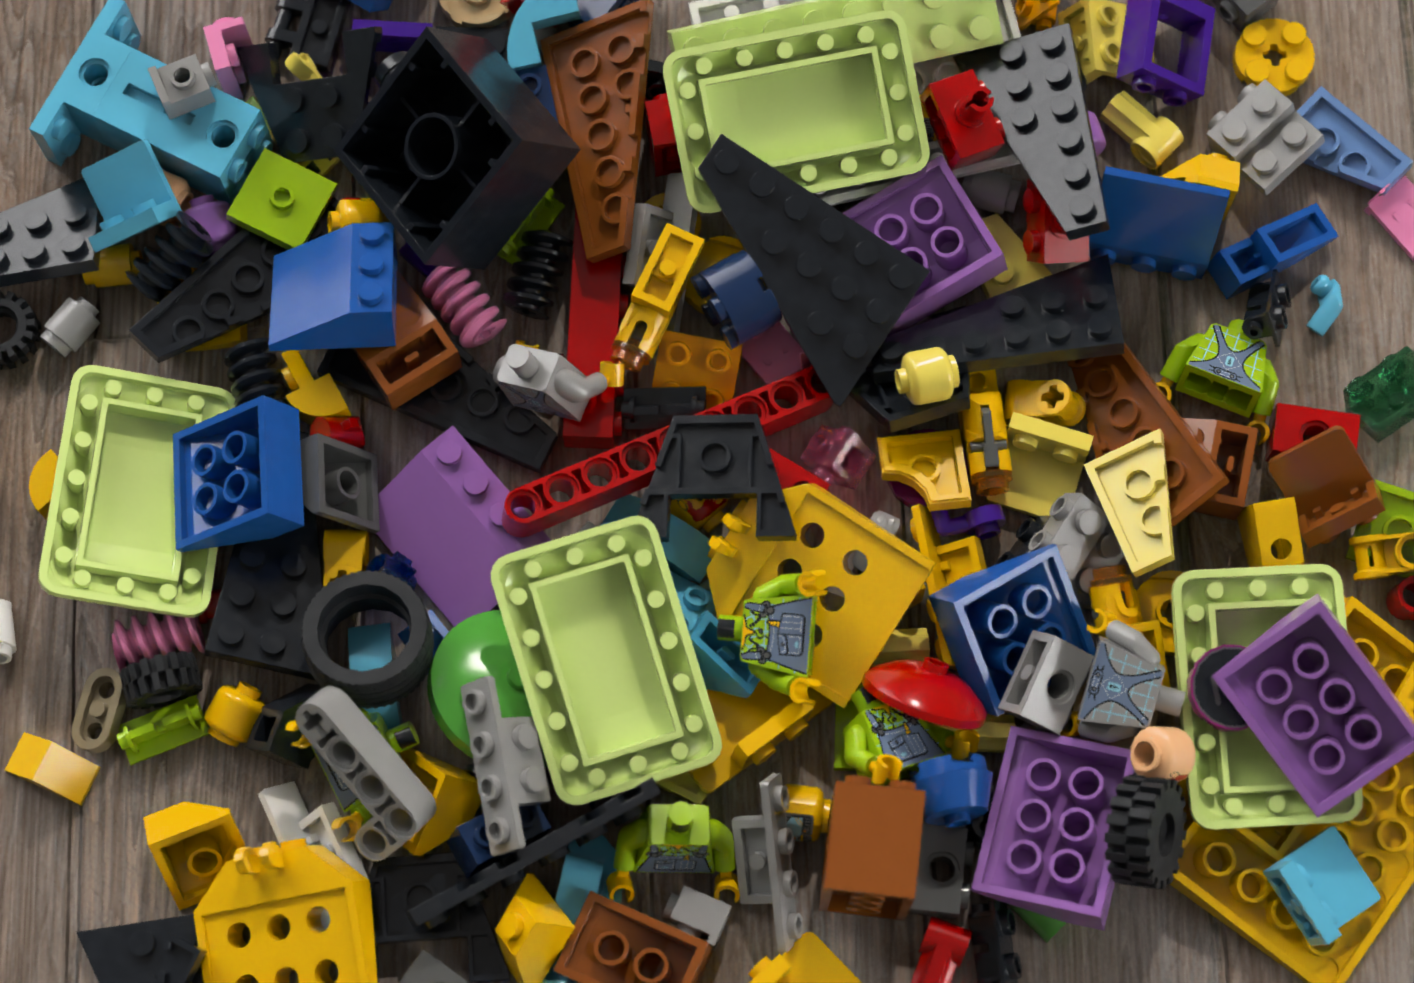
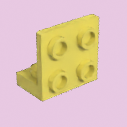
M1080 0L1058 14L1059 26L1069 23L1071 26L1078 59L1087 84L1102 75L1117 77L1127 4L1110 0ZM1153 49L1152 63H1155L1154 49Z
M1013 412L1007 429L1012 473L1010 476L1000 480H995V474L993 475L986 500L988 503L1000 504L1004 508L1034 517L1049 516L1051 506L1064 493L1076 492L1083 465L1090 451L1094 436Z

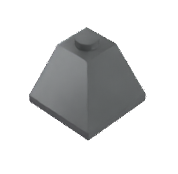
M319 433L300 440L303 505L315 515L372 534L380 532L377 454Z

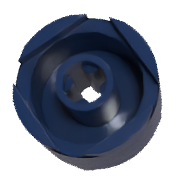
M745 250L733 253L691 277V282L696 292L702 299L705 298L707 301L701 305L705 317L712 327L720 324V334L730 350L768 330L775 323L782 320L779 305L771 288L766 290L760 279L763 276L762 272Z

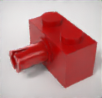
M974 69L930 83L920 96L921 103L927 112L932 129L951 171L993 157L1005 144L1003 125L998 117L993 116L990 109L994 102V97L989 98L992 92L986 88L982 80L977 79Z
M1027 179V189L1023 195V206L1027 213V230L1023 236V247L1027 254V261L1043 264L1089 262V236L1069 241L1037 188L1030 179Z

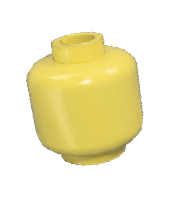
M940 347L912 351L905 354L902 358L901 368L896 369L894 374L899 394L906 393L907 398L914 405L947 400L952 396L954 388L959 387L960 384L959 370L955 357L947 355Z

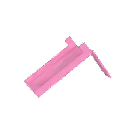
M1404 176L1385 195L1382 193L1390 183L1380 190L1368 202L1369 206L1364 211L1368 216L1371 214L1414 262V185Z
M780 322L775 323L773 327L743 343L742 358L765 385L794 374L800 369H806L811 365L798 342Z

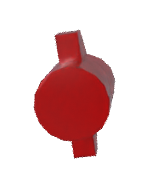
M359 416L316 417L310 426V436L319 433L358 448H363L365 445V437Z

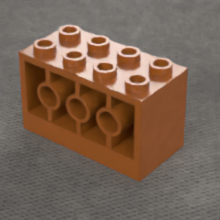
M847 775L844 781L836 780L830 804L818 911L904 921L915 900L926 791L916 790V784L908 781L893 780L889 782V786L871 785V778Z

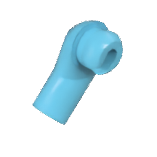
M1319 275L1310 286L1311 292L1318 296L1319 308L1306 326L1323 337L1341 313L1343 301L1339 283L1335 279L1330 280L1326 275Z

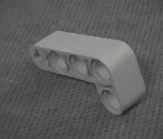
M326 686L299 707L295 719L300 731L372 814V817L355 835V844L358 851L371 861L385 859L411 839L435 815L437 806L434 797L349 696L340 688Z

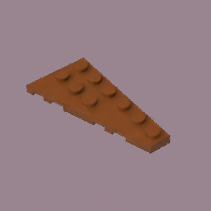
M639 0L540 40L558 123L581 149L567 166L586 257L592 263H597L631 249L654 2L652 0Z
M1125 342L1124 354L1067 361L1068 366L1072 368L1078 388L1076 393L1082 396L1086 403L1085 415L1088 422L1086 426L1089 435L1094 436L1092 446L1096 458L1161 428L1164 434L1172 528L1230 482Z

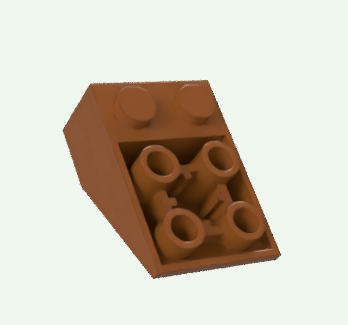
M397 269L396 346L351 348L392 411L462 368L458 350L435 316Z
M1182 418L1230 481L1193 512L1236 520L1245 505L1258 428L1221 420Z

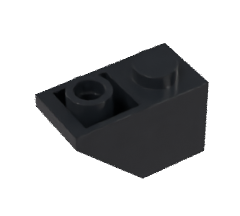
M307 683L264 705L253 725L245 748L283 765L308 769L311 760L315 757V753L311 746L303 749L291 746L292 742L300 740L302 732L300 729L292 732L286 731V725L290 721L296 720V712L299 707L322 688L317 684Z

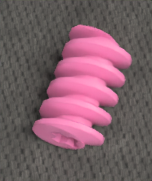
M438 266L429 274L422 287L425 297L432 299L431 304L433 308L441 311L440 316L444 322L451 323L450 330L453 335L460 336L459 342L462 347L467 349L475 348L492 340L500 333L507 322L506 319L493 321L499 313V308L497 306L487 309L483 308L490 300V296L487 293L474 296L481 285L479 281L465 283L471 276L469 268H464L457 272L456 269L458 267Z
M148 612L147 624L143 626L136 615L131 616L130 629L125 630L119 619L114 622L112 644L120 672L123 668H126L127 661L129 664L140 663L139 660L143 659V656L151 659L154 658V655L160 654V652L164 656L168 652H176V647L180 652H192L193 643L199 652L205 653V640L198 616L183 618L164 614L163 621H158L153 612Z

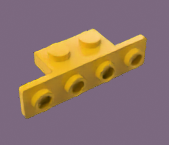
M921 504L911 506L913 519L910 520L911 534L919 544L920 553L936 563L925 581L929 596L964 576L986 569L979 537L971 536L941 545L939 534L936 531L933 517L928 507ZM927 599L928 615L932 622L935 623L938 639L935 640L937 657L939 660L947 663L949 669L957 671L931 602Z

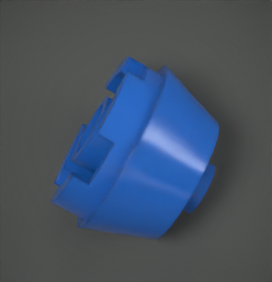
M972 753L969 756L970 762L952 760L951 755L940 756L920 762L918 764L919 773L917 771H909L910 782L916 784V790L926 791L923 814L926 823L956 828L971 823V820L987 813L993 773L987 769L986 759L983 755Z

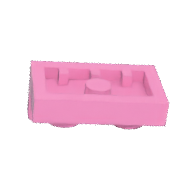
M243 17L220 18L212 25L203 27L212 62L223 91L235 98L243 99L240 84L246 83L247 80L237 54V47L253 45Z

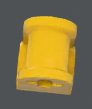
M1016 379L1008 381L1006 385L1003 410L1004 419L1008 427L1013 412L1068 428L1075 426L1082 420L1086 412V403L1082 396L1071 391L1070 387L1062 380L1031 381Z
M325 529L323 538V586L328 585L329 582L334 581L338 577H342V575L358 571L365 572L367 570L369 562V533L367 531Z
M1414 532L1390 535L1373 534L1349 538V545L1354 547L1357 572L1353 574L1354 581L1391 577L1392 575L1414 573V563L1407 562L1401 553L1403 544L1414 541ZM1368 548L1371 550L1373 567L1369 563Z

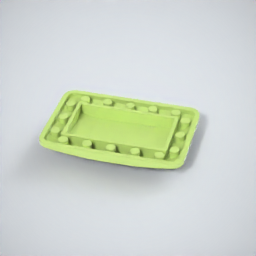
M880 10L679 49L672 52L664 62L663 78L686 195L689 204L698 212H721L715 197L698 171L699 166L721 134L812 194L914 174L921 171L927 165L930 158L929 143L907 27L904 19L898 13L891 10Z
M86 365L80 367L74 373L69 390L38 572V580L44 591L60 598L183 618L197 617L207 609L211 599L218 547L187 552L176 550L173 434L234 408L236 399L229 391L214 386L98 365Z
M630 516L506 554L494 563L490 573L491 583L552 782L561 800L571 805H583L633 789L652 777L656 782L707 766L717 759L722 749L720 732L661 540L653 522L642 516Z
M1303 564L1191 570L1178 576L1172 585L1171 601L1177 690L1185 692L1180 712L1181 730L1185 731L1192 739L1196 750L1193 770L1186 778L1189 810L1196 824L1204 829L1216 830L1342 823L1354 819L1362 809L1363 792L1361 787L1317 818L1250 727L1238 732L1215 729L1194 713L1187 697V678L1194 664L1205 652L1221 645L1248 647L1279 620L1317 593L1347 631L1342 579L1336 569L1329 565Z

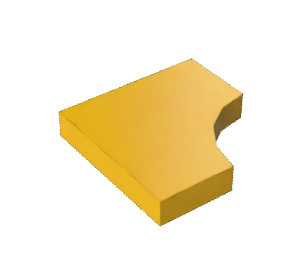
M959 429L877 438L882 480L899 481L913 487L924 498L929 512L971 507L972 499Z

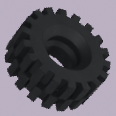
M1139 775L1125 776L1122 779L1123 784L1119 783L1115 789L1117 797L1112 796L1110 802L1112 811L1111 814H1107L1106 819L1109 828L1108 832L1105 833L1104 842L1108 843V849L1105 851V859L1110 861L1107 867L1108 872L1113 874L1112 879L1114 882H1118V884L1159 890L1165 889L1167 884L1170 885L1172 883L1173 873L1177 874L1180 867L1178 858H1182L1184 852L1181 846L1182 840H1186L1187 831L1184 830V823L1187 822V812H1183V808L1186 805L1185 797L1181 796L1183 790L1180 785H1177V781L1172 779L1146 778Z

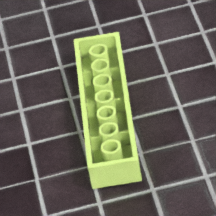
M802 0L667 31L672 53L679 49L880 10H891L898 13L904 19L913 63L1004 43L996 0Z

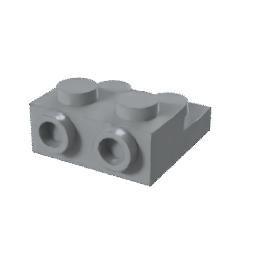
M1264 79L1258 86L1253 83L1247 85L1237 98L1238 104L1229 113L1225 111L1218 112L1208 124L1209 131L1206 135L1210 148L1216 153L1228 156L1231 161L1240 162V174L1267 196L1325 142V139L1318 129L1295 111L1292 101Z
M1064 493L1051 506L1049 520L1044 528L1032 537L1028 549L1029 552L1051 544L1057 545L1080 608L1091 610L1088 587L1106 584L1124 556V553L1105 511L1082 493Z

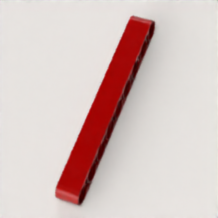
M811 366L694 415L758 414L765 437L826 412L832 407L833 402L828 393H819L811 386L813 384L823 386ZM785 399L792 405V408H782L778 406L775 400ZM670 425L515 488L505 498L501 520L503 528L514 537H528L648 487L656 469L655 462ZM638 460L646 468L640 471L633 470L626 462ZM595 475L601 476L607 480L608 484L606 486H595L588 478ZM561 491L566 493L570 500L567 502H557L550 494ZM517 507H525L530 510L532 516L529 518H519L511 510Z

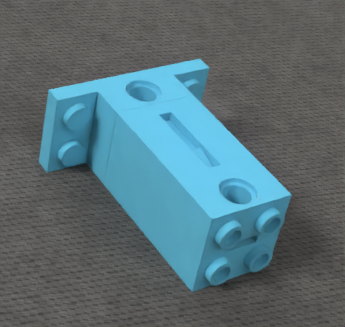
M108 0L29 127L47 160L62 166L66 157L72 156L77 150L81 133L116 151L147 139L163 170L186 179L190 187L207 195H213L215 199L226 201L232 205L263 149L266 148L270 151L273 149V140L261 110L212 86L210 89L216 102L169 120L147 69L152 66H156L158 69L167 64L138 51L141 34L124 0Z

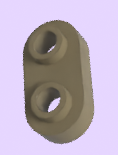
M112 668L97 669L87 678L72 724L71 734L75 744L90 753H102L108 750L117 738L127 703L120 674ZM114 687L113 695L107 698L108 690ZM102 727L100 736L95 739L96 730Z

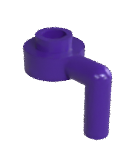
M1000 504L981 506L968 511L963 516L951 519L948 510L931 511L936 531L942 537L966 532L967 535H976L980 540H985L1000 534V527L1006 524L1005 515Z

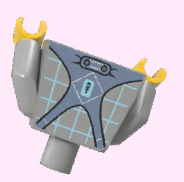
M516 340L515 344L509 346L506 355L498 359L492 374L494 382L499 385L513 406L580 421L590 398L604 392L607 387H622L624 385L625 363L613 364L612 361H601L600 373L595 372L585 376L563 356L540 350V345H525V341Z
M1099 608L1095 609L1096 613L1102 615L1103 624L1100 628L1087 624V630L1100 635L1079 711H1072L1070 716L1073 721L1072 730H1061V736H1081L1090 740L1111 743L1136 736L1141 728L1149 727L1154 710L1179 717L1185 692L1161 685L1165 674V667L1160 664L1159 652L1141 632L1117 620L1113 613Z

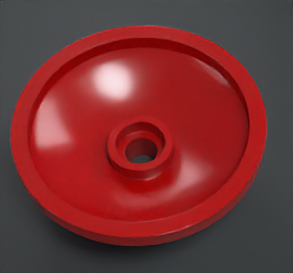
M925 657L924 662L912 659H899L879 663L866 671L862 679L863 686L874 697L903 713L924 721L958 729H977L984 725L987 717L982 701L963 679L948 671L949 665L936 658Z

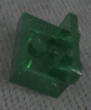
M1408 346L1395 354L1385 357L1378 366L1363 376L1354 378L1343 390L1346 413L1361 415L1360 427L1377 443L1414 419V351Z

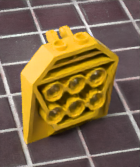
M807 483L782 489L797 534V541H758L756 538L757 498H749L748 502L741 500L733 513H726L722 519L725 526L730 529L727 536L723 537L720 535L717 537L712 535L707 543L711 547L707 557L712 560L707 566L706 571L717 619L720 614L743 616L744 600L753 598V593L757 587L783 574L784 565L788 560H796L802 568V573L811 570H825L826 575H818L816 577V587L819 590L827 591L833 586L839 588L845 596V602L840 610L835 611L827 606L825 601L826 595L818 596L816 624L822 631V639L817 646H814L812 675L801 678L819 680L821 683L820 687H810L844 709L849 704L851 695L857 691L862 683L864 673L876 661L936 563L817 484ZM813 523L819 524L824 531V540L818 547L810 546L805 538L807 528ZM856 550L861 551L867 558V568L860 575L854 574L848 567V558Z
M306 838L281 842L280 847L276 842L262 843L261 847L238 848L235 852L234 860L225 862L193 912L198 947L207 951L201 962L204 983H250L253 977L258 983H290V973L293 969L298 975V983H378L370 881L324 845H307ZM324 909L330 915V924L327 929L321 923V914ZM285 917L290 923V932L287 937L281 929L282 921ZM245 925L249 927L251 932L248 944L245 943L242 936ZM333 961L339 970L338 978L335 982L329 975V967Z

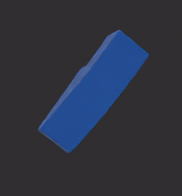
M1315 203L1258 228L1249 238L1219 250L1209 261L1207 270L1226 299H1229L1250 289L1253 285L1271 278L1273 269H1277L1278 273L1282 272L1329 244L1339 235L1318 204Z

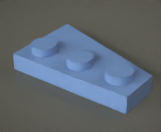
M1322 86L1296 111L1318 129L1325 139V142L1303 162L1304 164L1375 192H1379L1390 183L1382 193L1383 195L1412 168V159Z

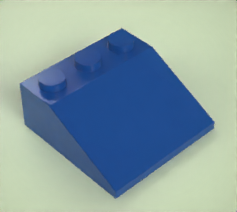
M1106 166L1101 183L1110 230L1089 235V257L1091 260L1108 254L1110 265L1115 262L1131 265L1132 269L1143 273H1152L1155 270L1171 273L1174 278L1184 281H1191L1195 278L1202 279L1209 265L1230 190Z
M391 222L352 223L274 256L269 351L396 346L398 256L395 229Z
M262 395L173 434L175 538L177 551L187 552L271 539L304 526L299 409Z
M1055 544L964 576L928 596L958 674L982 701L987 714L998 717L1005 713L998 706L1032 630L1055 635L1093 656L1095 655L1096 648L1090 632L1087 630L1086 621L1058 547ZM1051 678L1048 682L1047 688L1051 685Z

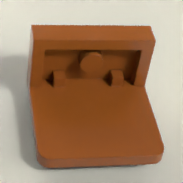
M1333 426L1272 457L1268 462L1269 471L1285 498H1295L1300 533L1308 548L1319 543H1330L1338 538L1341 532L1355 525L1368 524L1375 520L1379 513L1385 511L1380 488L1345 429L1341 426Z

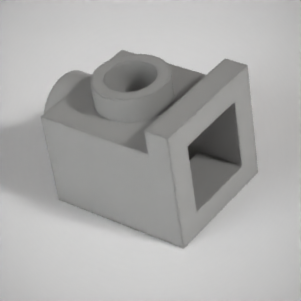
M196 54L158 69L156 66L147 68L169 120L216 102L210 87L217 85L208 61L200 64Z
M683 885L680 895L671 894L662 917L669 919L681 931L699 939L701 936L708 938L707 942H709L712 950L715 951L732 911V906Z

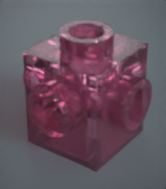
M821 425L818 431L811 437L809 445L800 459L812 470L811 473L828 482L831 486L835 484L855 490L877 456L861 441V437L852 429L845 426H840L837 429Z

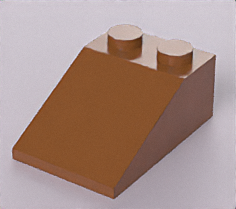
M590 890L574 924L575 929L567 940L553 971L576 983H699L713 950L709 942Z

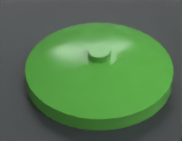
M500 610L476 614L452 628L440 643L428 672V700L436 722L446 737L472 759L465 711L462 705V685L485 676H493L502 718L532 716ZM540 742L544 767H547L548 765Z

